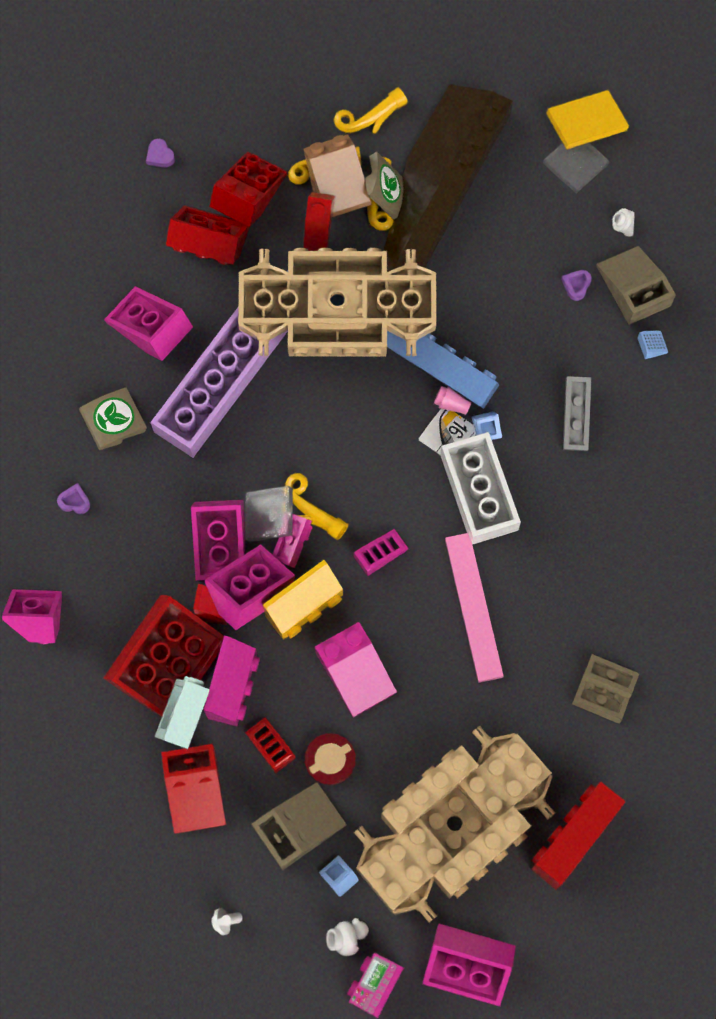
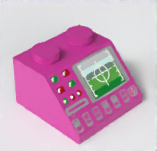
M374 953L372 958L367 956L360 968V971L364 972L360 982L354 980L347 993L351 997L349 1003L378 1018L403 967Z

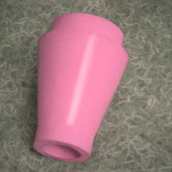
M441 386L434 404L438 405L440 409L466 415L471 401L465 399L449 386L447 388Z

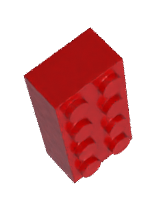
M601 781L596 786L591 784L579 798L582 802L580 807L576 804L563 819L566 825L564 827L559 825L547 839L551 843L548 848L545 846L540 848L531 860L534 863L531 870L555 890L564 883L626 802Z

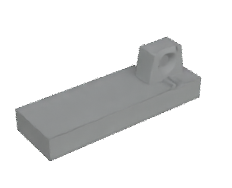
M566 377L563 450L588 451L591 377Z

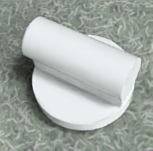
M625 208L619 210L612 220L614 230L624 233L625 236H633L635 213Z
M223 908L216 909L212 917L213 928L221 935H226L230 932V925L242 921L241 913L227 914Z

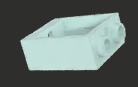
M186 676L184 680L176 679L155 734L156 738L188 749L210 690L203 687V681Z

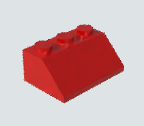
M184 205L170 219L166 246L172 247L177 252L187 251L194 253L199 258H212L220 264L230 265L234 264L240 257L250 227L234 219Z

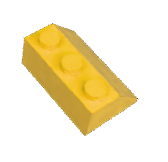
M323 560L264 603L265 617L283 640L288 636L293 638L302 630L301 626L305 623L316 621L322 615L321 611L328 606L333 608L340 603L343 589L326 561Z

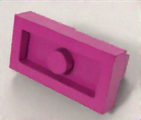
M288 513L272 555L281 563L295 568L303 548V543L305 540L308 541L313 529L311 526L312 521Z

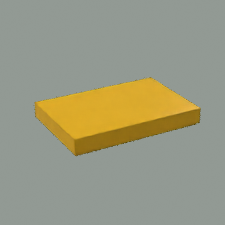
M609 90L548 108L546 112L566 150L627 131L629 127Z

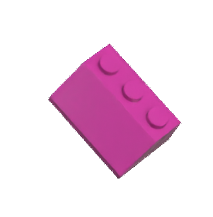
M259 545L206 578L205 584L218 614L237 630L264 612L263 604L293 583L295 575L267 549Z
M228 636L223 638L204 712L209 720L238 726L239 720L243 721L246 714L247 706L243 704L245 696L251 695L253 681H250L252 671L257 672L260 657L257 656L256 648Z
M438 924L423 984L500 1006L512 970L516 946Z

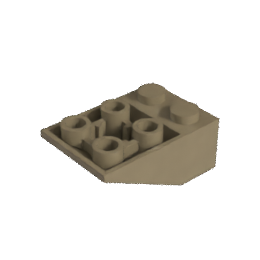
M639 246L596 264L629 325L671 307L676 296L664 273Z
M317 782L252 823L253 828L282 871L347 825Z

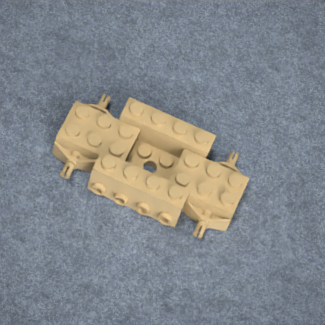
M295 248L294 251H288V272L270 265V250L265 249L264 258V250L260 249L258 265L239 272L238 326L240 331L259 341V356H263V347L264 356H268L270 339L288 331L289 356H386L387 331L406 341V356L411 355V347L412 356H416V341L436 330V272L417 265L415 249L411 251V258L410 249L405 250V265L387 272V251H381L379 248H369L367 251H357L355 248H345L342 251H333L331 248H320L318 251ZM341 295L345 301L342 305L335 306L330 301L332 296Z
M481 726L477 727L472 732L482 743V751L477 762L462 745L455 751L452 749L441 758L442 762L437 767L431 766L422 774L423 778L417 784L413 782L402 791L404 795L397 801L393 799L382 808L384 812H382L381 818L392 830L393 835L374 839L363 826L354 832L364 844V851L358 863L357 871L393 915L416 910L417 912L420 911L428 923H430L437 917L426 901L433 881L448 898H451L453 895L459 898L469 889L466 884L472 878L478 881L488 872L487 865L493 860L498 864L508 855L506 849L510 845L514 844L517 847L528 837L525 832L528 831L531 825L519 811L533 807L535 809L538 808L547 820L556 813L545 802L552 773L518 734L513 733L492 738L487 735ZM450 817H458L461 820L462 827L458 831H452L448 828L447 820Z

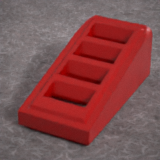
M266 717L245 732L275 774L296 759L295 754ZM266 726L268 731L256 739L254 734ZM272 734L274 738L262 747L260 743ZM278 742L280 746L268 754L266 750ZM284 750L286 754L274 762L272 758Z

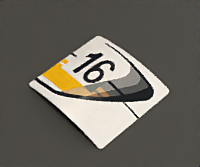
M440 409L419 437V441L441 455V447L443 445L473 437L476 432L473 424L454 411Z

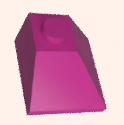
M12 589L2 614V620L28 642L39 644L55 643L60 626L62 591Z

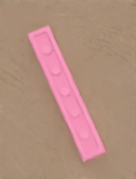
M465 533L446 537L445 542L478 683L503 678L502 667L469 534Z

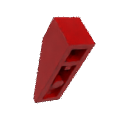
M312 192L308 196L303 248L308 249V251H318L320 248L329 247L335 202L334 195Z

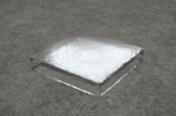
M562 143L544 159L543 164L577 193L608 166L609 160L590 143L567 150Z
M282 486L246 492V541L252 542L292 536V487Z

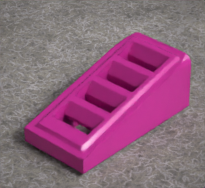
M393 529L355 551L354 558L368 577L406 552L408 547L396 530ZM393 538L399 548L395 550L388 540ZM383 543L386 545V547H387V548L389 549V551L391 552V553H389L388 555L385 553V551H384L383 548L381 547V545H382ZM374 549H377L378 552L381 554V559H378V557L375 555V553L373 552ZM369 554L374 563L370 564L365 555Z

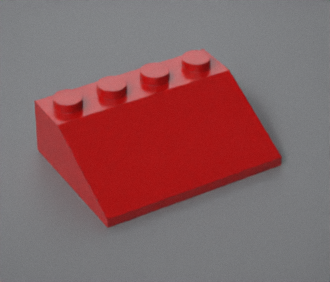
M160 595L103 679L162 717L176 679L184 680L186 676L201 680L219 654L224 636L172 597Z

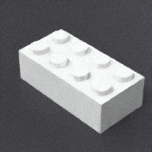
M489 432L443 445L440 456L472 545L518 531L521 522Z

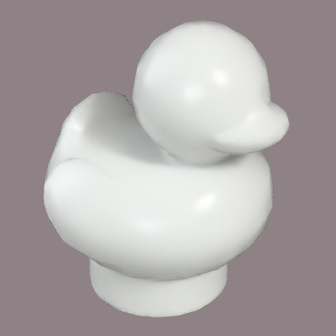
M357 918L353 919L352 924L347 921L340 922L335 929H329L327 933L329 949L331 951L337 950L343 956L354 955L359 949L357 947V939H364L368 935V926Z

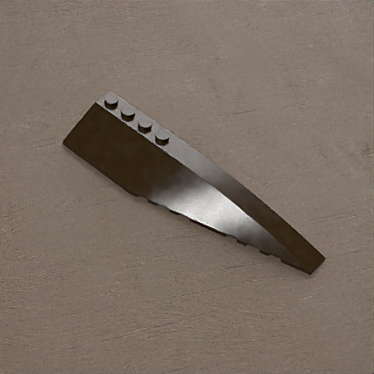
M452 84L448 86L407 159L402 178L403 199L400 212L389 229L384 251H387V272L405 265V250L410 249V258L412 249H415L417 265L426 267L509 119L513 100L493 91Z

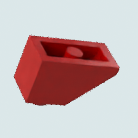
M198 584L193 607L195 615L204 622L227 625L228 622L218 614L207 586Z

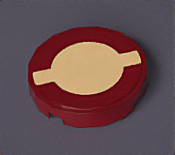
M326 733L316 737L309 744L305 752V766L308 774L316 782L324 785H337L351 776L355 767L356 754L352 744L345 737Z

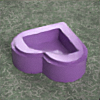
M162 139L153 140L148 149L147 165L170 167L174 164V153L171 149L167 148L166 142Z
M579 270L562 276L561 280L568 296L572 300L578 301L584 298L592 278L586 270Z
M78 483L62 492L57 498L58 506L65 512L73 510L77 514H84L90 508L89 499Z

